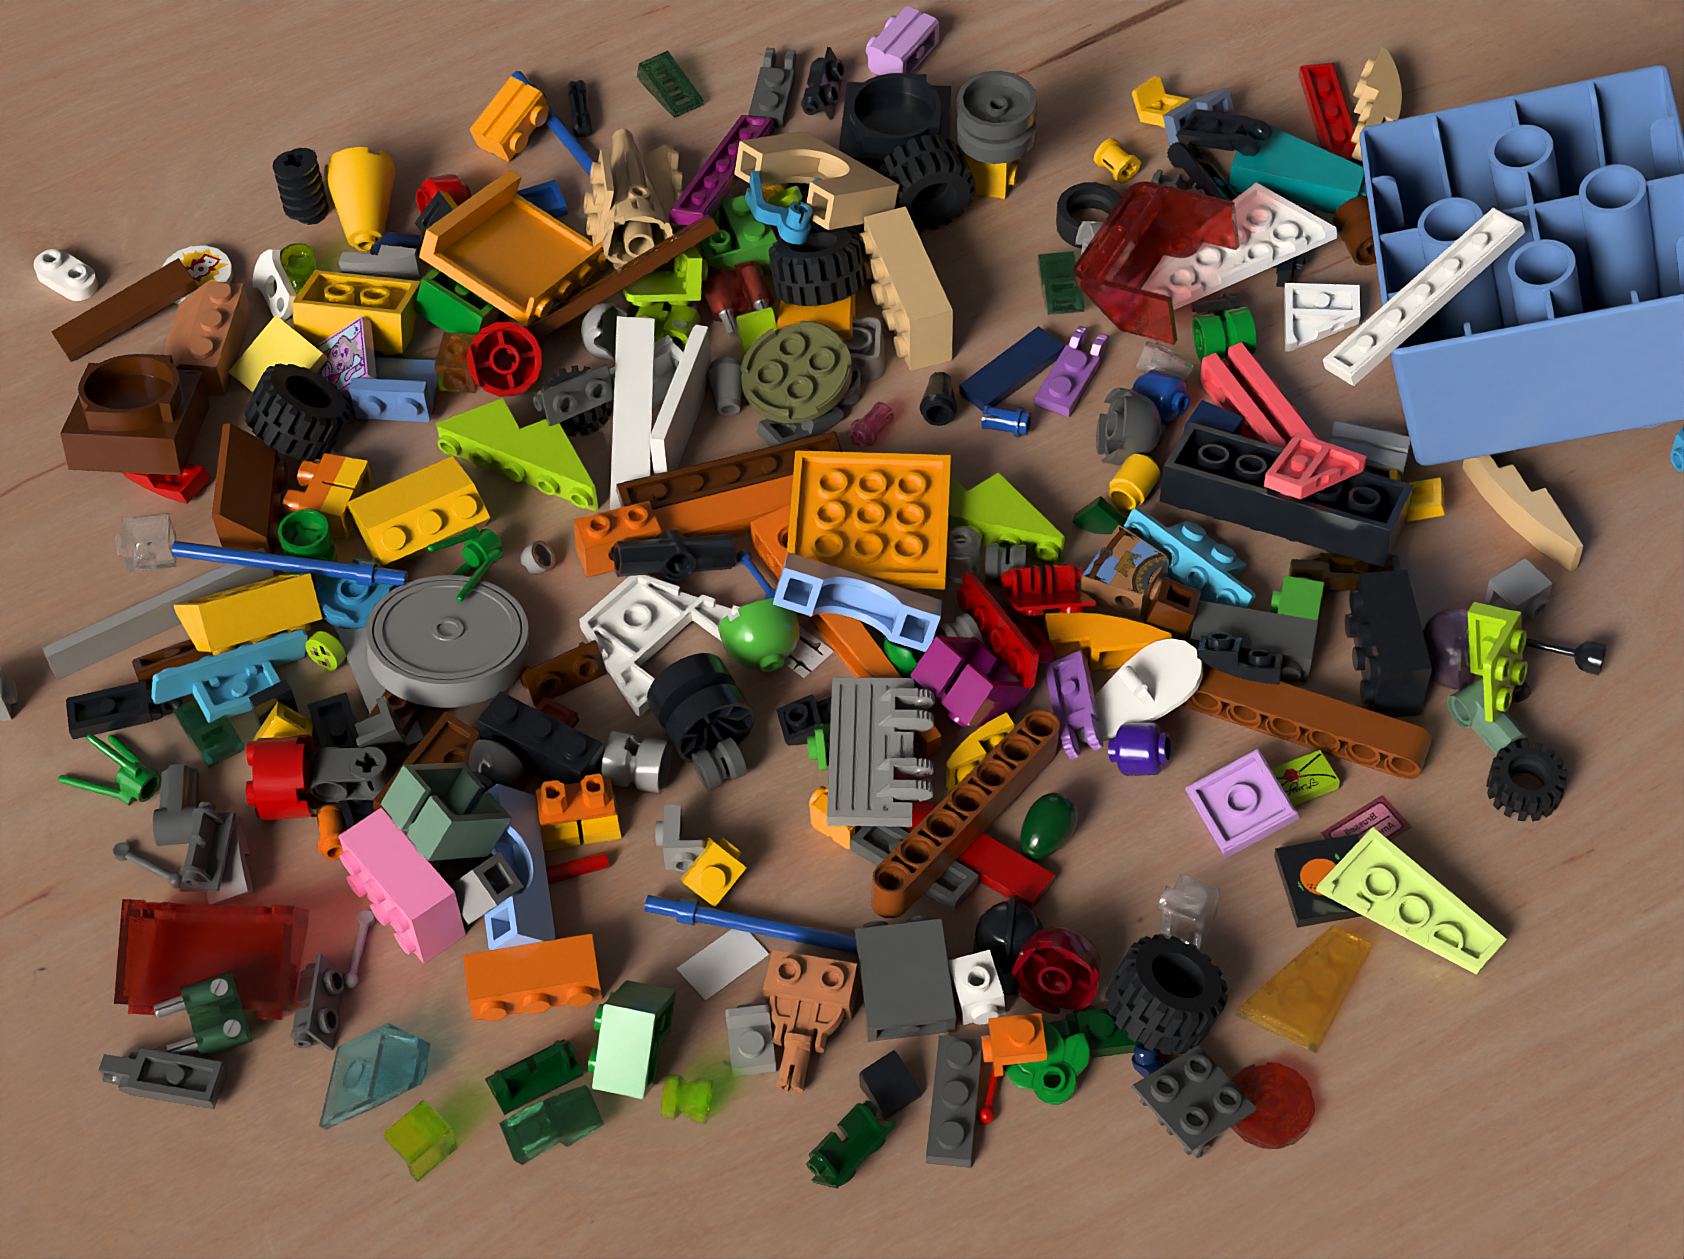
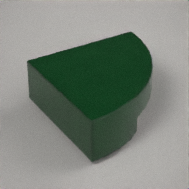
M1100 496L1076 512L1072 523L1092 533L1112 534L1118 525L1124 527L1127 518Z

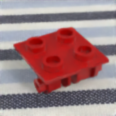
M1073 563L1052 565V571L1050 565H1044L1042 572L1043 588H1041V576L1038 565H1034L1032 568L1029 566L1009 567L1008 571L1001 573L1002 587H1008V591H999V596L1009 603L1011 607L1020 611L1021 615L1039 616L1045 614V609L1059 608V611L1062 613H1080L1084 611V606H1096L1095 600L1076 587V582H1081L1082 570L1080 566L1074 567Z

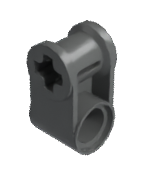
M325 747L319 749L315 754L310 793L315 798L325 802L374 800L392 778L393 774L387 769L386 755L377 747ZM371 758H374L377 766H373ZM369 781H371L374 790L370 788Z

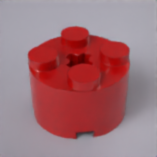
M311 735L265 737L247 742L246 757L248 765L252 766L253 781L246 782V800L248 806H255L257 818L269 821L315 817L312 809L318 808L319 799L310 793L314 764L311 759L309 760L308 752H316Z

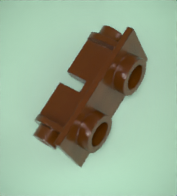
M593 640L587 644L580 642L578 647L534 667H525V671L520 674L519 678L525 689L528 688L533 705L537 706L604 676L607 672L597 641Z

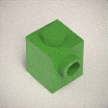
M1284 575L1282 591L1273 590L1270 613L1318 620L1324 582L1314 581L1305 577L1296 578Z

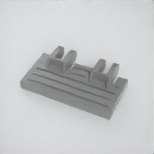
M832 677L827 826L912 827V803L908 802H921L933 798V784L922 781V779L933 776L934 765L930 760L913 758V732L919 730L921 732L927 731L934 727V714L927 712V709L934 706L935 695L927 689L922 688L919 690L914 688L913 678Z

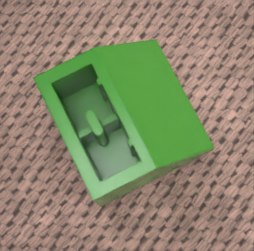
M745 195L724 200L712 216L719 230L699 242L708 265L742 280L741 272L748 267H755L759 277L772 274L769 249L777 239L771 226L754 218L745 201Z

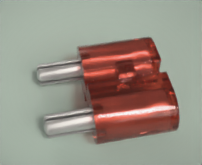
M757 261L734 265L735 270L727 272L726 268L709 272L707 281H702L701 287L715 321L723 322L729 337H733V333L735 336L738 335L735 319L736 316L740 315V312H754L771 307L774 303V298L761 265Z

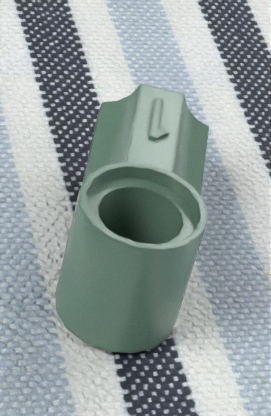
M1483 678L1448 697L1447 707L1454 721L1464 729L1471 727L1495 755H1497L1501 748L1506 751L1507 745L1512 742L1519 748L1521 741L1528 740L1529 735L1508 711H1502L1495 723L1485 721Z

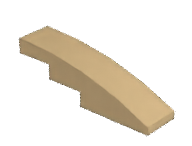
M1491 455L1465 459L1463 461L1462 469L1477 490L1514 530L1535 548L1568 571L1578 568L1583 544L1546 488L1531 492L1513 464L1498 468Z

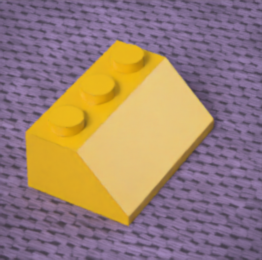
M314 270L292 302L294 330L313 346H317L363 316L371 321L374 351H379L384 355L403 354L414 333L417 315L414 307L421 281Z
M453 456L346 503L373 560L381 565L382 568L388 569L429 552L428 546L430 544L464 533L472 526H476L478 529L485 527L490 519L475 484Z
M311 573L280 574L174 604L175 612L196 649L203 652H212L215 656L237 649L236 644L250 641V644H255L274 638L273 633L287 630V632L291 633L304 629L306 632L311 630V622L322 619Z

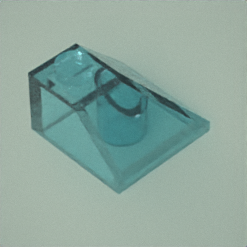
M387 1023L338 1046L319 1127L329 1129L372 1110L422 1084L429 1069L427 1060L431 1044Z

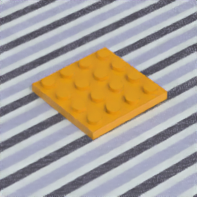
M795 451L787 554L790 552L901 588L945 590L951 455Z

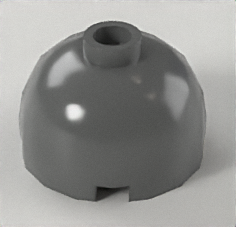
M1118 387L1107 395L1104 402L1111 405L1107 414L1100 413L1096 432L1097 453L1100 455L1105 453L1106 456L1101 461L1108 464L1122 465L1133 454L1150 456L1156 446L1162 443L1165 435V425L1161 423V416L1156 404L1143 393L1131 389Z

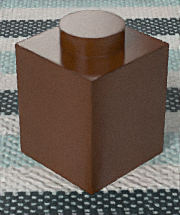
M1163 577L1147 609L1144 624L1171 633L1172 639L1183 640L1195 616L1201 591Z

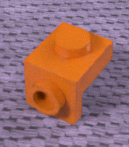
M1041 1013L988 1018L989 1035L981 1036L984 1063L993 1062L994 1077L1003 1076V1065L1047 1061Z

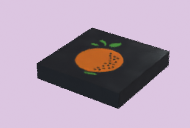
M1357 834L1275 848V861L1297 928L1363 916L1315 891L1318 884L1359 842Z

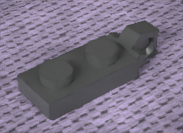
M140 1048L139 1052H131L129 1058L104 1054L98 1069L103 1077V1082L119 1085V1091L129 1093V1095L208 1109H215L227 1073L225 1063L144 1048Z

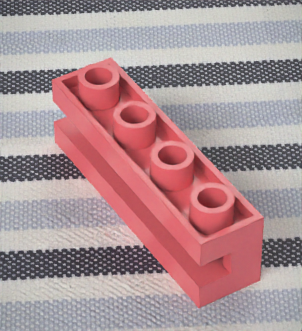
M1242 342L1228 348L1227 360L1223 362L1216 353L1202 359L1200 384L1218 407L1243 417L1241 434L1245 435V438L1284 449L1296 432L1321 440L1319 435L1315 431H1311L1302 420L1298 408L1295 405H1290L1283 396L1278 383L1268 377L1262 369L1258 357L1255 354H1250Z

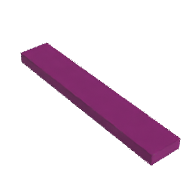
M741 115L670 209V223L690 225L706 214L713 216L740 179L734 175L739 142L741 140L771 136L774 132V120L771 118Z

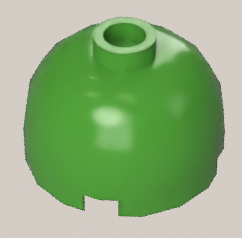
M769 598L738 608L740 616L731 622L728 615L724 617L717 627L729 657L741 666L750 669L761 668L762 672H771L781 668L785 664L784 660L793 653L799 643L800 627L796 611L773 605L774 598Z

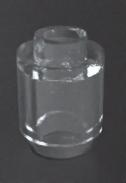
M956 526L948 530L946 576L951 581L962 583L964 572H973L976 575L980 569L981 539L975 530L965 526Z

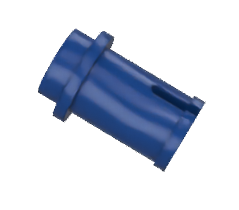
M991 405L984 407L983 414H986L987 417L998 419L982 417V429L1011 432L1018 438L1021 434L1028 435L1031 426V413L1025 412L1024 408L1019 407L1018 410L991 407Z

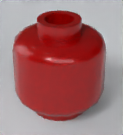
M447 174L425 179L421 188L416 192V203L420 214H422L439 190L448 193L457 206L472 197L469 186L463 184L457 175Z

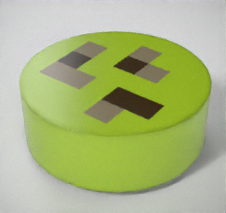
M317 631L305 643V648L310 658L318 666L326 670H335L346 658L342 644L328 632Z

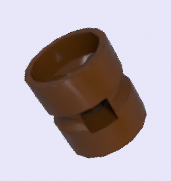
M1368 197L1352 198L1337 209L1333 216V224L1337 228L1342 241L1345 242L1355 263L1364 266L1376 264Z

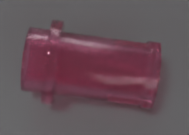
M877 402L861 420H854L849 431L852 442L859 447L873 445L877 441V435L894 420V413H890L885 418L892 409L883 402Z

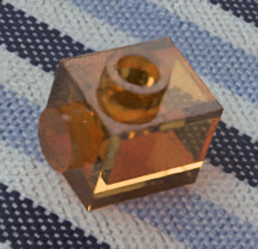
M443 333L434 365L439 390L455 393H476L478 384L474 382L468 369L467 352L477 335Z

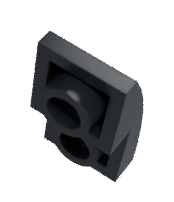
M1213 632L1208 634V636H1201L1197 648V658L1221 672L1249 681L1280 684L1283 671L1282 654H1273L1272 651L1267 649H1254L1249 651V653H1242V638L1232 637L1231 634L1226 632Z
M812 694L776 709L783 736L788 746L808 744L807 736L815 735L814 724L831 723L832 696L818 702Z

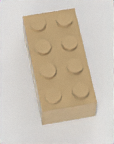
M902 207L865 216L864 232L859 234L861 248L865 254V258H862L866 280L870 279L872 282L871 291L875 304L882 305V316L886 330L888 332L893 331L895 335L894 346L898 357L905 358L910 371L952 361L953 310L907 208Z

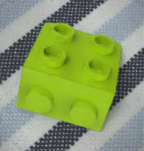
M694 245L674 257V271H658L644 275L621 290L627 301L640 307L652 306L654 302L668 301L671 305L685 306L689 305L690 301H701L702 281H707L708 276L707 261L702 259L700 249Z
M1473 602L1468 610L1470 673L1483 676L1485 721L1495 723L1502 711L1507 712L1516 685H1522L1526 678L1528 664L1526 661H1523L1522 652L1526 644L1527 633L1525 630H1522L1521 612Z

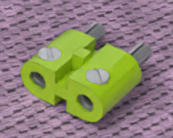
M690 301V304L685 306L673 305L671 311H665L663 302H654L652 306L639 307L635 315L636 318L655 319L654 343L669 335L672 338V342L682 352H684L693 327L699 325L701 319L697 312L699 307L698 301Z

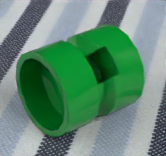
M1247 307L1224 310L1222 317L1217 316L1214 312L1193 317V343L1201 363L1204 357L1216 353L1223 360L1226 353H1228V348L1240 342L1243 343L1250 354L1255 353L1257 345L1256 330L1253 317Z
M301 509L287 515L279 524L278 536L284 555L338 561L328 521L320 512L312 509ZM311 575L312 581L315 582L314 575Z

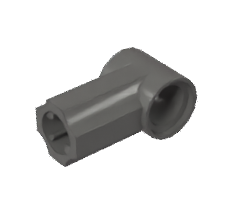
M173 764L167 770L162 771L160 807L155 809L153 813V832L157 846L190 843L195 819L192 814L193 810L198 808L200 776L197 768H191L185 764Z

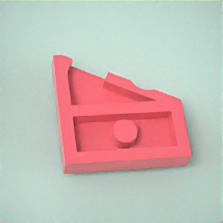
M1296 432L1265 474L1264 487L1278 491L1283 495L1303 499L1363 472L1367 456Z

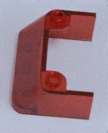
M1148 181L1131 185L1075 263L1073 271L1076 285L1119 330L1175 345L1178 339L1172 298L1141 288L1164 255L1174 258H1187L1195 254L1203 242L1237 251L1240 243L1235 202Z

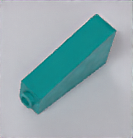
M1270 126L1273 133L1267 141L1256 140L1261 147L1257 155L1252 157L1250 155L1243 156L1236 151L1231 166L1229 184L1239 194H1242L1257 182L1292 203L1316 205L1317 211L1335 214L1337 209L1350 199L1367 196L1366 183H1364V168L1273 126Z

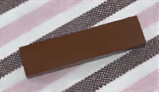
M177 258L51 332L70 362L196 290L198 286L186 267Z

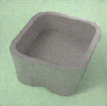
M875 318L853 319V339L844 340L851 355L852 364L860 370L861 381H875L881 378L885 371L886 341L881 323Z

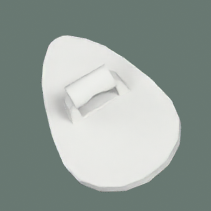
M1172 638L1165 639L1144 647L1127 661L1095 696L1100 720L1097 723L1102 733V740L1106 741L1110 738H1116L1118 728L1124 723L1152 722L1186 702L1197 691L1203 678V661L1197 658L1196 648L1186 641ZM1084 727L1077 729L1076 734L1082 742L1088 743Z

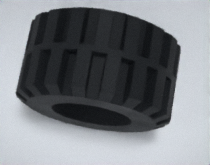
M924 135L921 139H910L907 144L897 146L893 154L886 156L884 159L885 164L880 165L878 172L899 184L895 209L906 207L917 231H925L926 228L934 230L942 224L947 225L953 222V218L960 217L964 213L963 209L971 205V197L975 196L976 193L975 179L959 145H956L950 138L945 140L944 136L936 135L933 138L930 135Z
M824 227L810 229L808 240L804 244H792L780 239L773 243V246L769 249L775 293L777 298L785 303L798 306L826 305L854 295L865 285L866 278L859 236L851 230L845 228L827 230Z
M280 363L275 364V366H269L263 372L246 404L244 416L247 417L245 421L253 429L252 432L258 438L264 440L263 443L292 458L314 461L315 458L322 459L324 453L329 454L350 418L351 407L346 401V396L343 392L339 391L338 387L324 376L305 367Z
M1155 934L1152 939L1145 936L1140 938L1138 943L1134 942L1107 985L1109 988L1105 992V1000L1110 1002L1107 1009L1111 1016L1117 1018L1115 1024L1120 1030L1125 1029L1129 1033L1127 1037L1134 1042L1138 1040L1143 1043L1144 1048L1151 1051L1156 1048L1160 1050L1161 1054L1171 1055L1173 1050L1178 1055L1184 1054L1189 1049L1200 1045L1224 1010L1228 1000V995L1225 994L1228 987L1226 981L1220 978L1223 974L1220 968L1211 963L1212 958L1206 953L1202 954L1196 949L1197 946L1190 942L1188 944L1183 943L1178 937L1171 936L1170 939H1167L1163 934Z

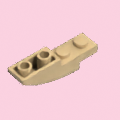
M1380 47L1375 59L1368 58L1353 94L1354 97L1359 98L1354 112L1360 114V117L1350 140L1356 143L1351 157L1362 161L1359 139L1362 129L1367 126L1398 120L1401 111L1402 90L1399 74L1388 49Z

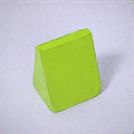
M772 307L736 316L738 342L744 355L762 334L772 328L774 331L777 330Z

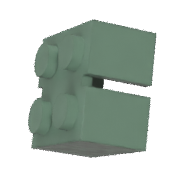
M464 762L403 765L380 803L392 817L393 823L399 829L408 832L407 836L416 846L417 852L428 861L489 856L512 819L491 793H484L472 814H469L485 786Z

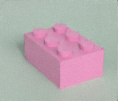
M379 808L339 835L343 848V853L339 857L350 873L346 877L350 887L359 898L366 895L372 902L370 908L383 926L390 924L395 929L396 933H394V936L405 953L409 955L414 952L425 964L466 935L455 891L428 860L417 852L414 844L393 823L392 819L382 808Z

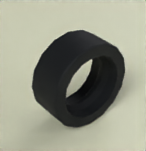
M1083 182L1073 185L1061 194L1057 202V232L1065 242L1073 247L1082 249V245H1075L1078 229L1082 222L1070 216L1074 211L1083 208L1102 210L1111 216L1105 222L1114 223L1124 229V200L1116 190L1108 185L1097 182Z

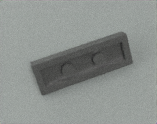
M863 826L851 839L850 850L878 866L909 833L900 827ZM955 861L924 895L955 912L978 885L979 874Z
M939 1035L926 1164L971 1168L982 1060L981 1039Z

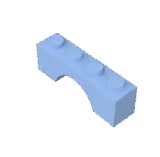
M788 552L776 588L773 605L809 616L820 613H833L852 617L875 627L889 641L926 652L932 643L941 617L942 600Z
M496 784L484 793H491L512 819L491 853L495 855L500 851L524 887L484 914L489 950L555 940L536 796ZM483 794L480 795L479 799L472 808L471 813L474 811Z

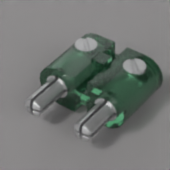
M231 970L181 986V996L154 1005L155 1014L159 1019L186 1010L191 1021L194 1037L167 1045L168 1053L187 1055L199 1051L201 1057L205 1058L253 1041L249 1023Z

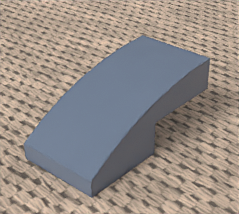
M1221 88L1204 94L1164 114L1163 120L1169 145L1179 142L1176 134L1195 110L1235 114L1229 88Z

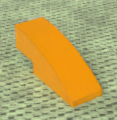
M1045 613L1044 636L1055 648L1053 661L1082 650L1088 659L1090 672L1120 669L1144 647L1156 641L1172 638L1171 633L1151 625L1103 614Z

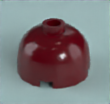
M1053 926L1036 932L1025 941L1015 961L1012 974L1019 983L1017 987L1019 994L1033 1007L1050 1014H1059L1060 1010L1058 1007L1064 1009L1074 1008L1073 1013H1076L1092 1004L1097 994L1102 975L1101 958L1092 941L1081 932L1068 927Z

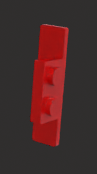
M964 572L962 586L957 592V601L960 609L973 618L979 631L990 643L994 652L998 653L1009 667L1010 672L1017 677L1025 688L1034 687L1038 664L1053 662L1054 646L1029 616L1021 615L1020 611L1013 607L1001 608L973 572Z

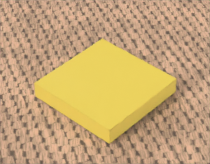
M275 315L228 372L253 392L263 372L269 366H275V364L280 363L285 365L294 364L317 373L329 358Z

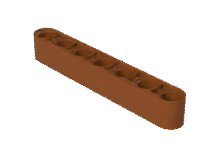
M1204 662L1203 678L1197 691L1180 705L1316 751L1321 750L1322 753L1403 779H1415L1420 775L1432 743V737L1429 732L1417 725L1281 681L1280 684H1268L1238 678L1221 672Z
M1036 710L1027 714L875 868L872 878L871 907L877 915L884 918H896L903 915L1047 767L1057 752L1060 731L1058 717L1046 710Z

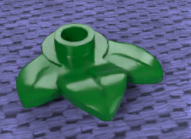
M1042 1020L1047 1061L1003 1065L1007 1076L1016 1087L1034 1090L1037 1097L1046 1104L1060 1105L1070 1100L1075 1094L1077 1076L1088 1066L1090 1060V1047L1084 1033L1069 1036L1064 1040L1052 1024ZM1051 1076H1061V1082L1057 1087H1047V1081Z

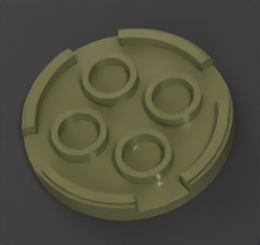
M800 321V324L786 326L775 331L772 328L755 340L747 350L741 364V383L747 401L758 414L779 423H801L822 416L839 403L850 386L853 364L846 343L837 332L821 323Z

